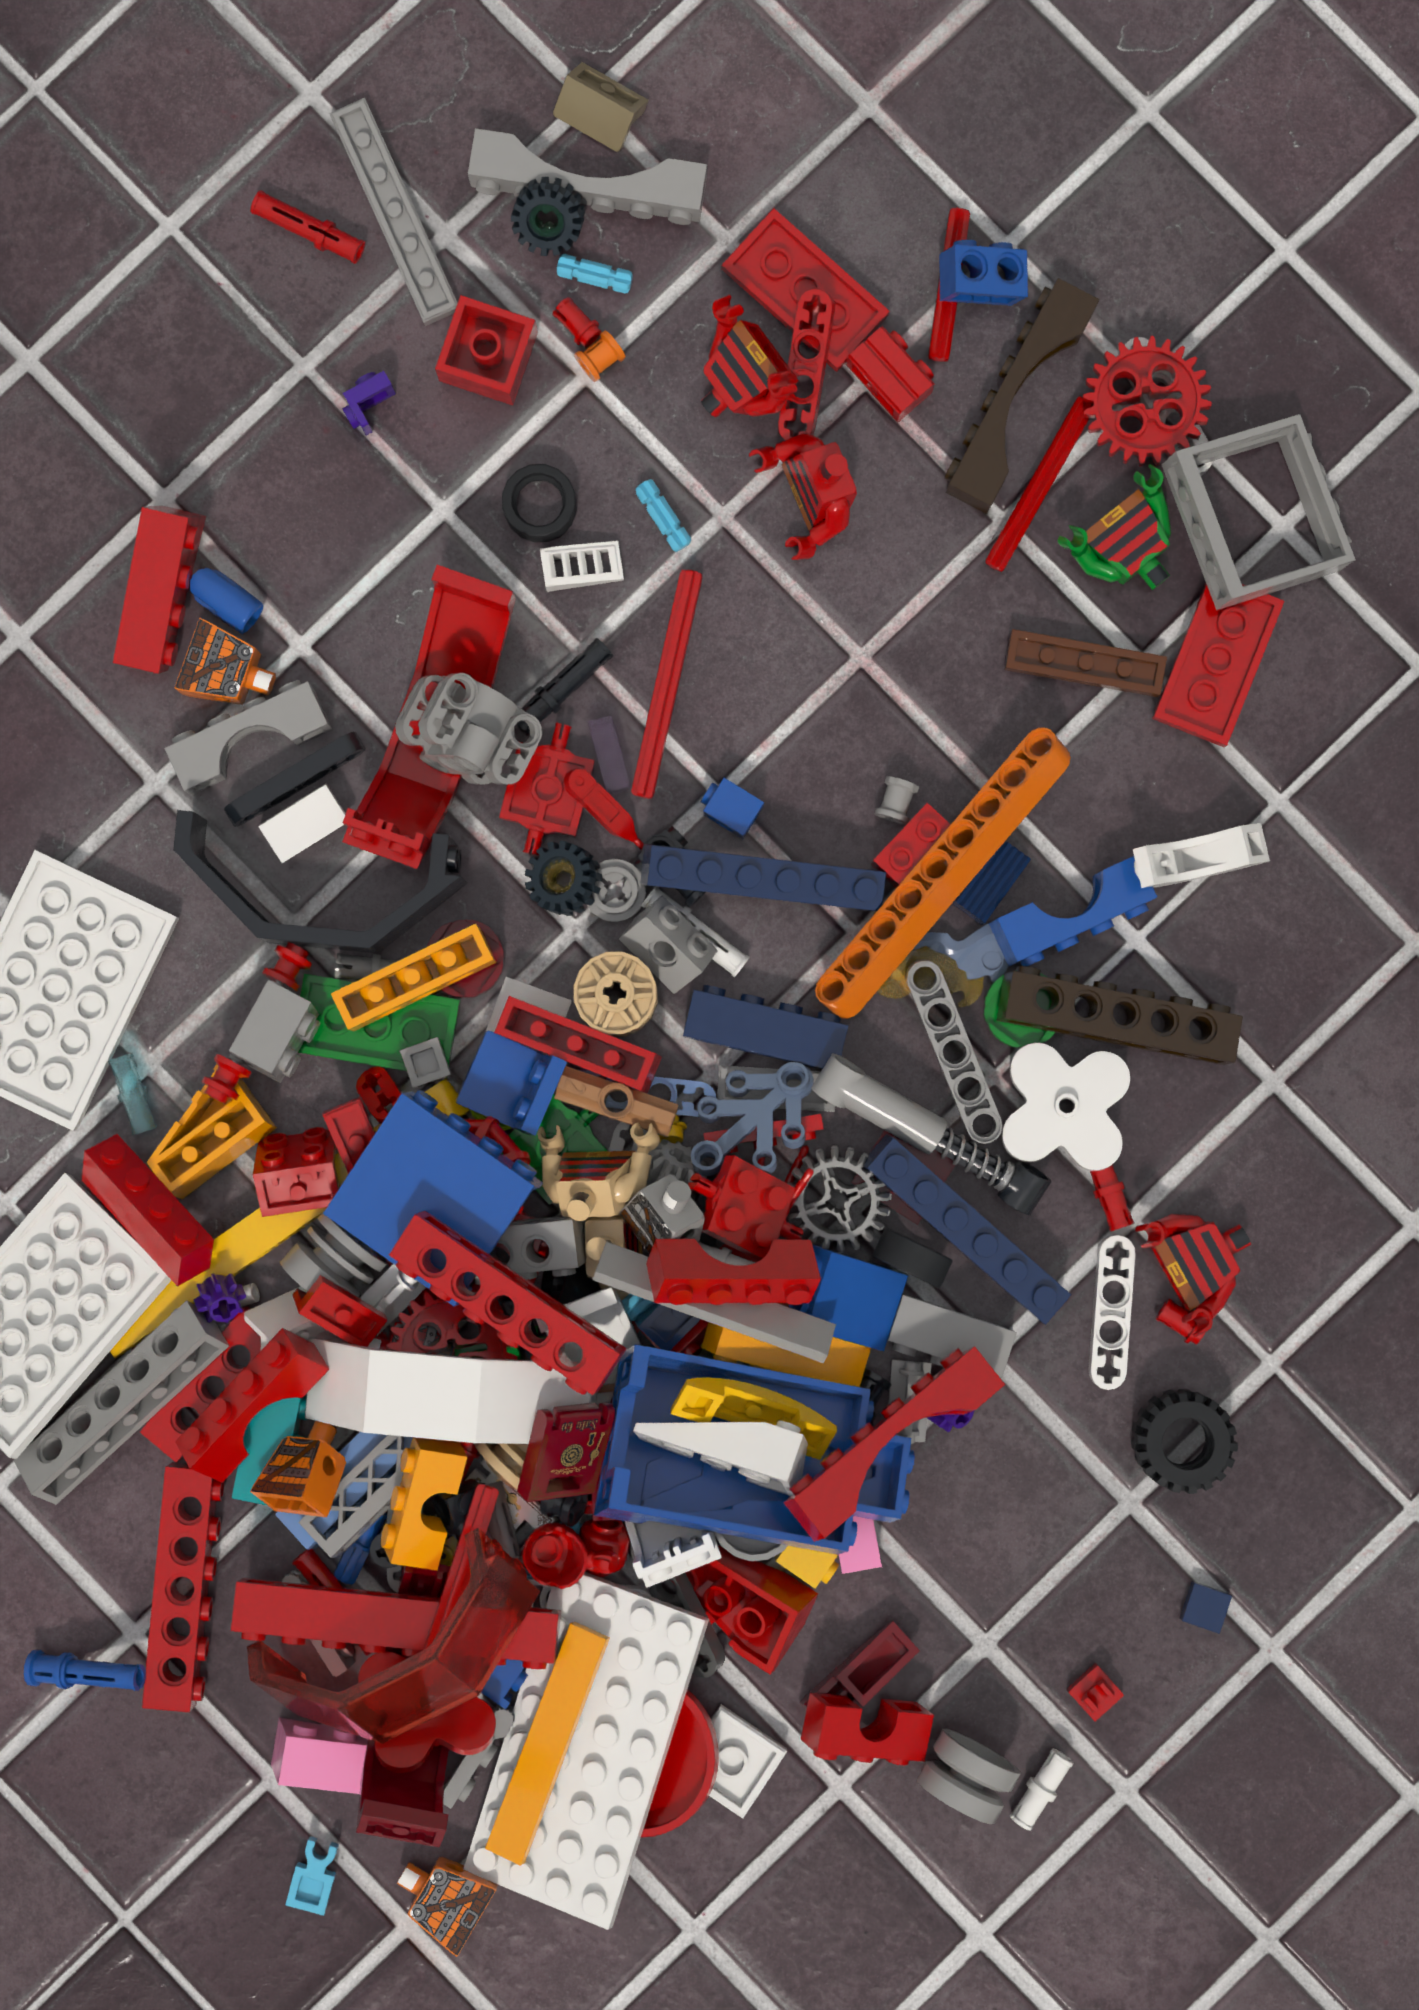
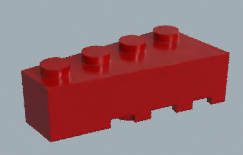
M162 505L142 507L113 663L157 674L168 671L169 666H174L178 654V644L175 641L178 629L181 628L185 617L186 607L184 604L193 575V568L206 516Z

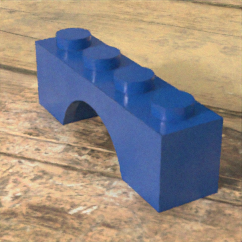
M1134 856L1108 867L1093 876L1091 900L1087 908L1077 917L1057 918L1046 914L1032 902L989 923L1008 966L1020 962L1022 966L1028 967L1045 959L1042 951L1054 945L1057 951L1060 952L1079 943L1077 935L1090 929L1092 935L1095 936L1114 927L1111 919L1125 914L1127 920L1149 911L1146 903L1157 898L1153 887L1141 888L1140 880L1134 869Z

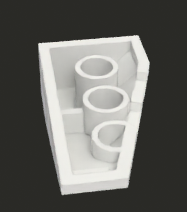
M780 1420L777 1421L776 1425L766 1422L636 1423L633 1430L642 1441L688 1458H693L694 1452L701 1454L700 1460L711 1465L712 1468L724 1472L725 1470L730 1471L732 1467L739 1469L738 1472L741 1475L747 1477L746 1481L789 1496L793 1495L789 1488L802 1478L808 1442L804 1435L800 1434L801 1428Z

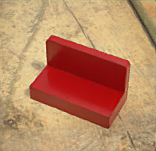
M321 1275L307 1293L297 1288L292 1294L300 1315L350 1344L368 1347L388 1321L385 1313Z

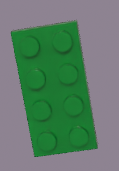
M304 974L300 997L313 1004L319 1013L316 1020L320 1021V1026L310 1043L304 1041L298 1053L407 1071L400 1050L438 1037L450 1067L461 1000L429 995L356 1031H350L347 1029L331 993L353 982Z

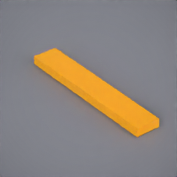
M575 1621L570 1623L485 1849L520 1866L525 1863L610 1637Z

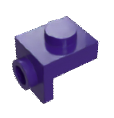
M384 371L378 374L370 372L363 375L355 382V387L343 393L348 405L343 407L342 410L352 428L355 429L361 426L366 436L372 433V429L363 412L396 394Z

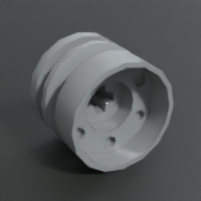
M322 1213L318 1220L329 1233H325L314 1225H311L307 1230L313 1241L317 1244V1247L312 1249L301 1242H297L279 1263L289 1276L307 1292L321 1275L356 1297H359L360 1293L350 1279L355 1276L359 1280L370 1284L374 1280V1276L363 1264L366 1263L373 1269L381 1272L387 1265V1261L378 1252Z

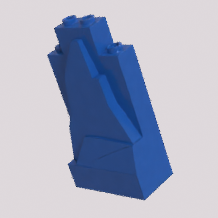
M637 1344L625 1351L619 1360L612 1398L615 1417L601 1467L594 1516L638 1524L646 1521H655L838 1555L848 1552L849 1546H853L855 1543L857 1522L853 1521V1516L890 1523L900 1520L901 1515L906 1513L909 1505V1491L905 1490L907 1474L911 1473L915 1460L914 1450L910 1449L912 1438L895 1435L879 1451L869 1467L861 1486L856 1512L826 1538L814 1542L783 1503L791 1496L746 1481L747 1477L741 1475L738 1472L739 1469L732 1467L730 1471L725 1470L724 1472L712 1468L711 1465L700 1460L701 1454L694 1452L693 1458H688L642 1441L633 1431L636 1423H695V1421L671 1414L670 1408L686 1379L710 1377L750 1383L796 1400L837 1426V1433L821 1460L809 1456L805 1457L802 1477L809 1473L813 1478L824 1469L820 1462L837 1448H840L842 1452L847 1450L854 1444L850 1437L865 1424L871 1423L874 1411L873 1401H869L871 1389ZM714 1416L711 1422H730Z

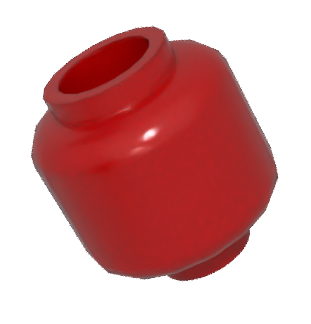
M592 1518L583 1523L579 1530V1536L587 1550H595L596 1553L610 1550L617 1553L620 1560L615 1572L621 1570L626 1564L630 1545L629 1534L621 1520L593 1521ZM586 1569L588 1573L598 1577L609 1575L596 1569Z

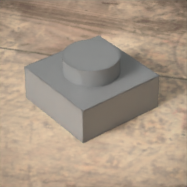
M438 1037L400 1050L413 1088L452 1075Z

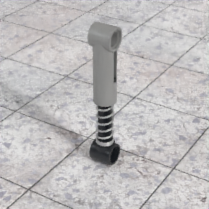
M831 1054L811 1087L818 1096L839 1108L849 1109L927 1155L936 1150L941 1153V1158L948 1157L952 1159L953 1165L959 1163L964 1166L965 1172L971 1170L976 1173L977 1179L981 1177L987 1179L988 1185H993L998 1190L997 1195L999 1198L1026 1215H1031L1052 1182L1043 1172L1026 1162L1019 1160L1014 1164L1010 1161L1002 1162L999 1155H990L987 1148H978L975 1141L967 1142L963 1134L955 1135L952 1128L946 1129L947 1120L866 1075L861 1068L840 1055Z

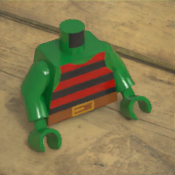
M1149 464L1151 477L1147 481H1145L1143 474L1136 471L1133 478L1138 485L1144 488L1143 494L1139 489L1136 490L1086 531L1083 528L1069 525L1074 534L1071 542L1067 538L1059 536L1058 544L1063 548L1071 550V555L1085 574L1110 583L1118 581L1123 585L1138 573L1151 590H1154L1170 576L1157 559L1169 547V538L1171 536L1168 505L1161 487L1163 483V473L1161 470Z

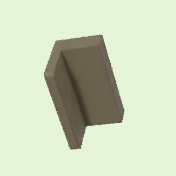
M581 62L567 74L553 115L610 149L619 152L624 146L632 124L644 113L649 100Z

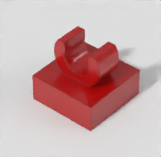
M1094 1663L1066 1689L1094 1722L1124 1696L1122 1691L1097 1663Z

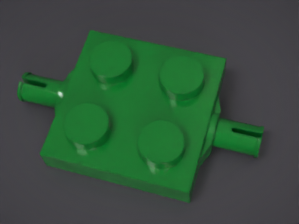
M554 1093L540 1127L544 1128L547 1139H551L556 1135V1125L560 1127L565 1140V1147L558 1155L562 1156L566 1152L608 1151L594 1136L589 1125L600 1114L594 1112L590 1114V1111L585 1109L578 1113L568 1108L564 1102L554 1099ZM514 1129L508 1136L522 1151L529 1153L531 1160L529 1165L537 1172L534 1177L543 1182L542 1157L546 1156V1153L542 1149L538 1135H529ZM543 1184L540 1188L535 1189L549 1205L553 1203L545 1192Z

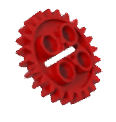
M1154 336L1150 337L1148 345L1142 347L1138 337H1134L1133 346L1130 350L1120 342L1118 343L1117 357L1108 351L1104 353L1106 367L1101 364H1094L1093 371L1099 378H1087L1086 386L1094 390V392L1083 394V402L1093 405L1084 410L1083 417L1088 419L1095 418V421L1089 425L1088 432L1095 433L1100 431L1102 433L1097 440L1098 447L1107 442L1112 444L1109 451L1110 457L1114 456L1119 450L1123 451L1124 464H1127L1132 455L1138 456L1139 467H1143L1146 456H1152L1155 465L1159 466L1161 454L1166 453L1169 458L1176 452L1175 447L1178 446L1180 449L1190 447L1187 437L1199 440L1201 436L1200 431L1195 425H1207L1209 418L1199 412L1209 410L1212 405L1211 401L1201 399L1202 396L1210 393L1211 385H1199V382L1205 377L1206 371L1199 370L1194 372L1192 370L1198 359L1196 356L1186 361L1182 359L1185 351L1184 346L1178 348L1175 353L1171 352L1170 339H1167L1162 347L1159 348L1156 347ZM1159 370H1165L1172 375L1174 382L1169 386L1160 387L1153 382L1152 375ZM1120 378H1127L1133 382L1135 389L1127 395H1121L1114 390L1113 383ZM1176 392H1179L1182 395V397L1179 399H1160ZM1142 394H1148L1150 400H1155L1152 409H1146L1144 403H1139ZM1116 404H1134L1119 411L1112 410V406ZM1165 409H1174L1179 413L1181 420L1175 425H1166L1160 420L1159 413ZM1133 416L1141 422L1142 428L1136 433H1127L1121 428L1120 421L1125 417Z
M428 1292L423 1294L424 1305L422 1307L413 1300L409 1302L410 1310L413 1313L411 1316L401 1312L398 1314L397 1317L404 1327H391L390 1333L399 1340L398 1342H391L386 1345V1349L391 1351L438 1353L445 1351L448 1343H453L454 1349L486 1344L487 1350L461 1353L458 1357L517 1360L516 1355L507 1352V1348L511 1346L497 1336L498 1330L486 1322L484 1325L476 1323L479 1328V1335L472 1340L462 1338L457 1330L458 1323L462 1320L470 1319L463 1313L465 1307L460 1304L454 1307L439 1297L434 1300ZM424 1326L434 1327L439 1333V1342L433 1346L423 1345L417 1337L418 1330Z

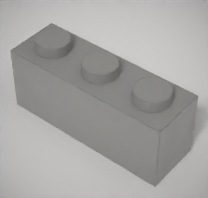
M902 1294L888 1341L894 1342L892 1350L915 1357L917 1350L932 1355L930 1362L942 1366L940 1361L959 1347L964 1352L975 1346L997 1375L1002 1378L1017 1332Z

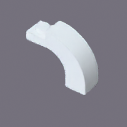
M1261 823L1241 825L1204 836L1170 843L1146 845L1133 849L1135 858L1134 869L1140 880L1141 888H1156L1192 881L1270 861Z

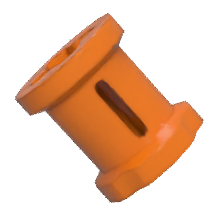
M606 330L600 334L601 338L584 352L579 350L574 354L580 367L593 382L600 379L599 374L617 360L622 362L626 357L620 345Z

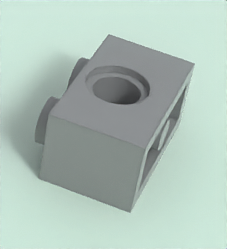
M663 895L637 915L619 937V940L673 994L677 993L701 974L718 951Z

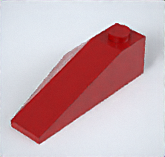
M718 1545L721 1559L685 1573L711 1625L715 1622L731 1639L728 1644L737 1654L771 1675L805 1625L819 1593L783 1571L758 1561H748L735 1557L725 1548Z

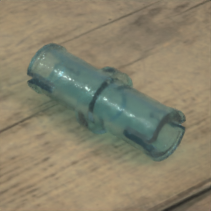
M130 1053L108 1060V1063L111 1065L120 1093L116 1095L118 1103L123 1102L132 1129V1135L155 1129L157 1125L154 1122L145 1095L149 1093L147 1085L142 1086L133 1058L134 1055Z

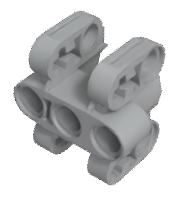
M465 673L449 674L443 677L432 675L420 678L414 685L395 725L396 734L404 744L409 746L420 745L423 747L419 756L423 762L444 773L461 774L463 779L474 785L489 784L491 782L498 785H508L518 782L523 776L542 736V726L535 716L517 707L503 694L477 682ZM454 681H461L464 684L466 690L460 684H457ZM431 682H435L438 685L428 702L425 697L426 686ZM420 719L418 723L420 735L412 736L413 728L409 726L410 721H418ZM520 720L525 721L530 728L529 738L524 743L518 742L515 738V725ZM513 749L520 750V754H511ZM505 760H507L506 765L510 768V773L501 774L502 766Z

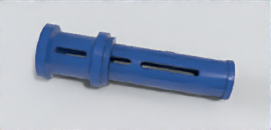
M35 1649L28 1654L25 1660L24 1679L27 1685L35 1687L41 1683L56 1684L60 1689H69L75 1684L139 1691L145 1684L146 1670L142 1664L132 1665L79 1660L77 1656L69 1652H64L57 1656L46 1655L44 1651Z

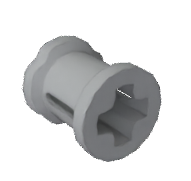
M886 776L884 783L887 785L883 801L881 807L876 808L874 814L885 820L907 825L909 818L906 814L912 796L918 793L919 786L900 778Z

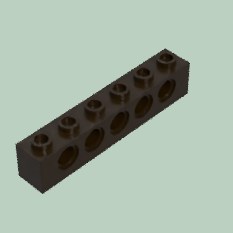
M1017 966V971L1004 974L996 1021L1220 1065L1236 1063L1243 1016L1231 1014V1007L1207 1004V1009L1193 1006V1000L1185 997L1170 996L1169 1001L1155 999V992L1144 989H1132L1131 994L1117 991V985L1108 982L1094 981L1093 986L1078 984L1079 977L1068 974H1056L1055 979L1040 976V969L1026 966ZM1039 989L1047 991L1051 997V1006L1048 1010L1040 1008L1036 1002V994ZM1077 997L1084 998L1089 1004V1013L1085 1018L1078 1015L1075 1010L1074 1004ZM1116 1004L1123 1006L1127 1012V1020L1124 1025L1117 1023L1113 1017V1009ZM1154 1012L1160 1013L1165 1020V1027L1162 1032L1156 1031L1151 1024V1017ZM1193 1019L1197 1020L1203 1029L1199 1040L1195 1039L1189 1031V1025Z

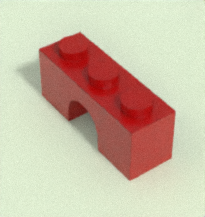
M809 1694L801 1741L814 1751L813 1754L816 1757L825 1760H836L837 1756L841 1755L849 1756L853 1760L864 1763H871L874 1758H882L892 1764L903 1766L908 1765L909 1761L925 1762L934 1714L918 1702L881 1699L879 1713L874 1722L865 1728H860L862 1708L847 1696Z

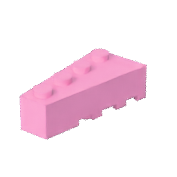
M279 1717L271 1767L278 1785L359 1794L369 1733L345 1727H333Z

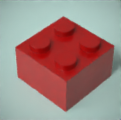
M460 295L435 367L439 381L513 406L538 335L535 319Z

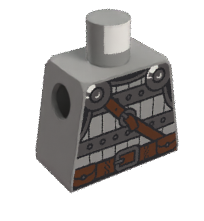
M672 1174L641 1189L620 1211L622 1218L649 1254L656 1239H696L699 1243L705 1221L702 1211L690 1197L691 1189L688 1184L678 1180Z

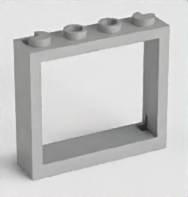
M1300 414L1178 450L1162 463L1216 610L1339 572L1356 560L1350 546L1352 541L1346 535L1339 517V506L1336 500L1332 498L1327 486L1325 469L1317 460L1312 447L1311 433H1307ZM1279 442L1324 561L1242 586L1197 466Z

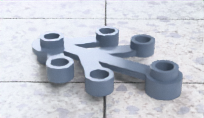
M789 1062L772 1074H746L741 1070L730 1072L726 1077V1087L728 1093L733 1097H743L750 1089L772 1091L763 1099L718 1100L715 1097L706 1096L698 1102V1116L705 1123H715L720 1117L726 1116L743 1117L716 1142L701 1141L693 1147L691 1161L694 1170L702 1176L717 1174L721 1170L723 1158L757 1127V1148L752 1157L753 1165L768 1174L773 1173L777 1167L776 1154L773 1151V1112L786 1101V1124L781 1129L782 1142L791 1149L801 1147L806 1139L805 1129L801 1124L802 1099L810 1094L812 1091L811 1087L814 1084L810 1069L801 1063ZM738 1079L745 1082L741 1088L731 1086L732 1082ZM791 1079L801 1081V1084L797 1087H789L787 1085ZM709 1105L717 1108L712 1114H705L703 1112V1109ZM792 1130L800 1133V1136L794 1140L787 1138L786 1135ZM706 1157L715 1159V1163L711 1166H703L701 1164L702 1160ZM762 1157L772 1159V1162L767 1166H761L757 1163Z

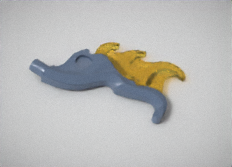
M989 923L960 941L953 940L948 933L927 932L877 992L886 998L893 999L908 995L910 991L905 978L906 970L914 961L926 959L932 961L940 968L951 994L957 991L963 992L965 997L958 1003V1007H965L974 1003L981 995L984 976L988 975L990 981L994 983L1006 972L1008 964ZM926 966L917 969L913 975L914 984L918 988L923 989L930 987L935 979L934 971Z

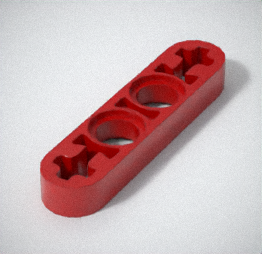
M810 289L804 292L797 305L788 366L797 378L802 375L809 376L814 383V389L807 398H799L795 393L789 394L780 410L778 430L784 440L793 437V430L787 429L788 421H795L797 409H789L790 401L800 405L811 404L810 412L805 410L801 412V422L807 424L806 431H800L798 435L803 433L814 435L835 314L833 298L827 292L820 289ZM817 296H820V303L826 305V311L819 312L816 325H824L823 333L813 329L802 330L803 322L812 323L813 314L806 309L808 303H814ZM807 336H815L820 342V351L812 359L804 358L799 351L801 341Z

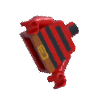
M730 294L715 300L712 310L717 319L716 332L708 356L709 361L703 369L704 374L714 388L701 400L703 407L714 417H718L727 407L734 413L750 415L752 417L778 413L789 394L797 392L796 383L799 380L758 324L743 320L737 322V317L744 313V308L740 304L731 307L730 300L732 297Z
M803 433L777 443L775 448L765 446L752 450L749 453V457L759 454L763 459L762 467L754 470L756 473L774 469L778 465L779 459L783 462L781 464L810 532L809 536H793L786 540L785 547L799 546V551L797 555L791 558L792 560L812 558L816 551V544L822 546L845 530L850 520L851 505L857 495L856 486L849 472L847 460L842 455L839 445L836 442L825 445L820 438L812 434Z
M1170 1214L1154 1222L1137 1225L1135 1227L1136 1232L1145 1230L1148 1235V1241L1145 1244H1141V1248H1151L1183 1308L1190 1311L1196 1308L1194 1311L1184 1315L1182 1322L1185 1324L1194 1320L1197 1323V1331L1192 1334L1194 1337L1210 1330L1213 1324L1212 1320L1224 1308L1236 1286L1235 1276L1240 1272V1268L1233 1255L1251 1245L1243 1227L1238 1224L1220 1234L1214 1222H1205L1198 1215Z

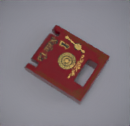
M594 1402L554 1407L552 1413L548 1409H541L536 1412L517 1492L526 1502L595 1493L615 1417L613 1405L609 1402L597 1405ZM569 1477L565 1479L549 1480L553 1478Z

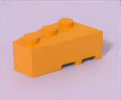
M216 1064L213 1068V1070L215 1071L213 1072L211 1077L214 1076L216 1070L218 1069V1064ZM242 1078L239 1079L234 1088L239 1094L237 1101L230 1098L226 1104L217 1101L204 1093L208 1087L204 1085L201 1091L198 1090L191 1099L193 1102L179 1122L176 1121L146 1162L153 1173L175 1197L184 1199L277 1128Z

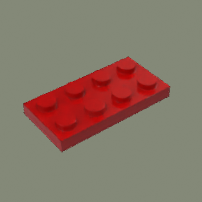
M775 208L769 212L721 265V270L792 333L797 305L803 293L810 289H820L827 292L835 303L827 364L836 372L847 362L848 355L862 342H865L889 316L890 311ZM817 296L814 303H808L806 309L813 314L812 323L803 322L802 330L813 329L823 333L824 325L818 326L816 321L818 313L826 311V305L820 303V296ZM815 336L805 337L802 342L818 355L820 351L819 340Z
M1205 584L1152 719L1225 748L1228 745L1285 601L1267 594L1216 610L1208 586Z

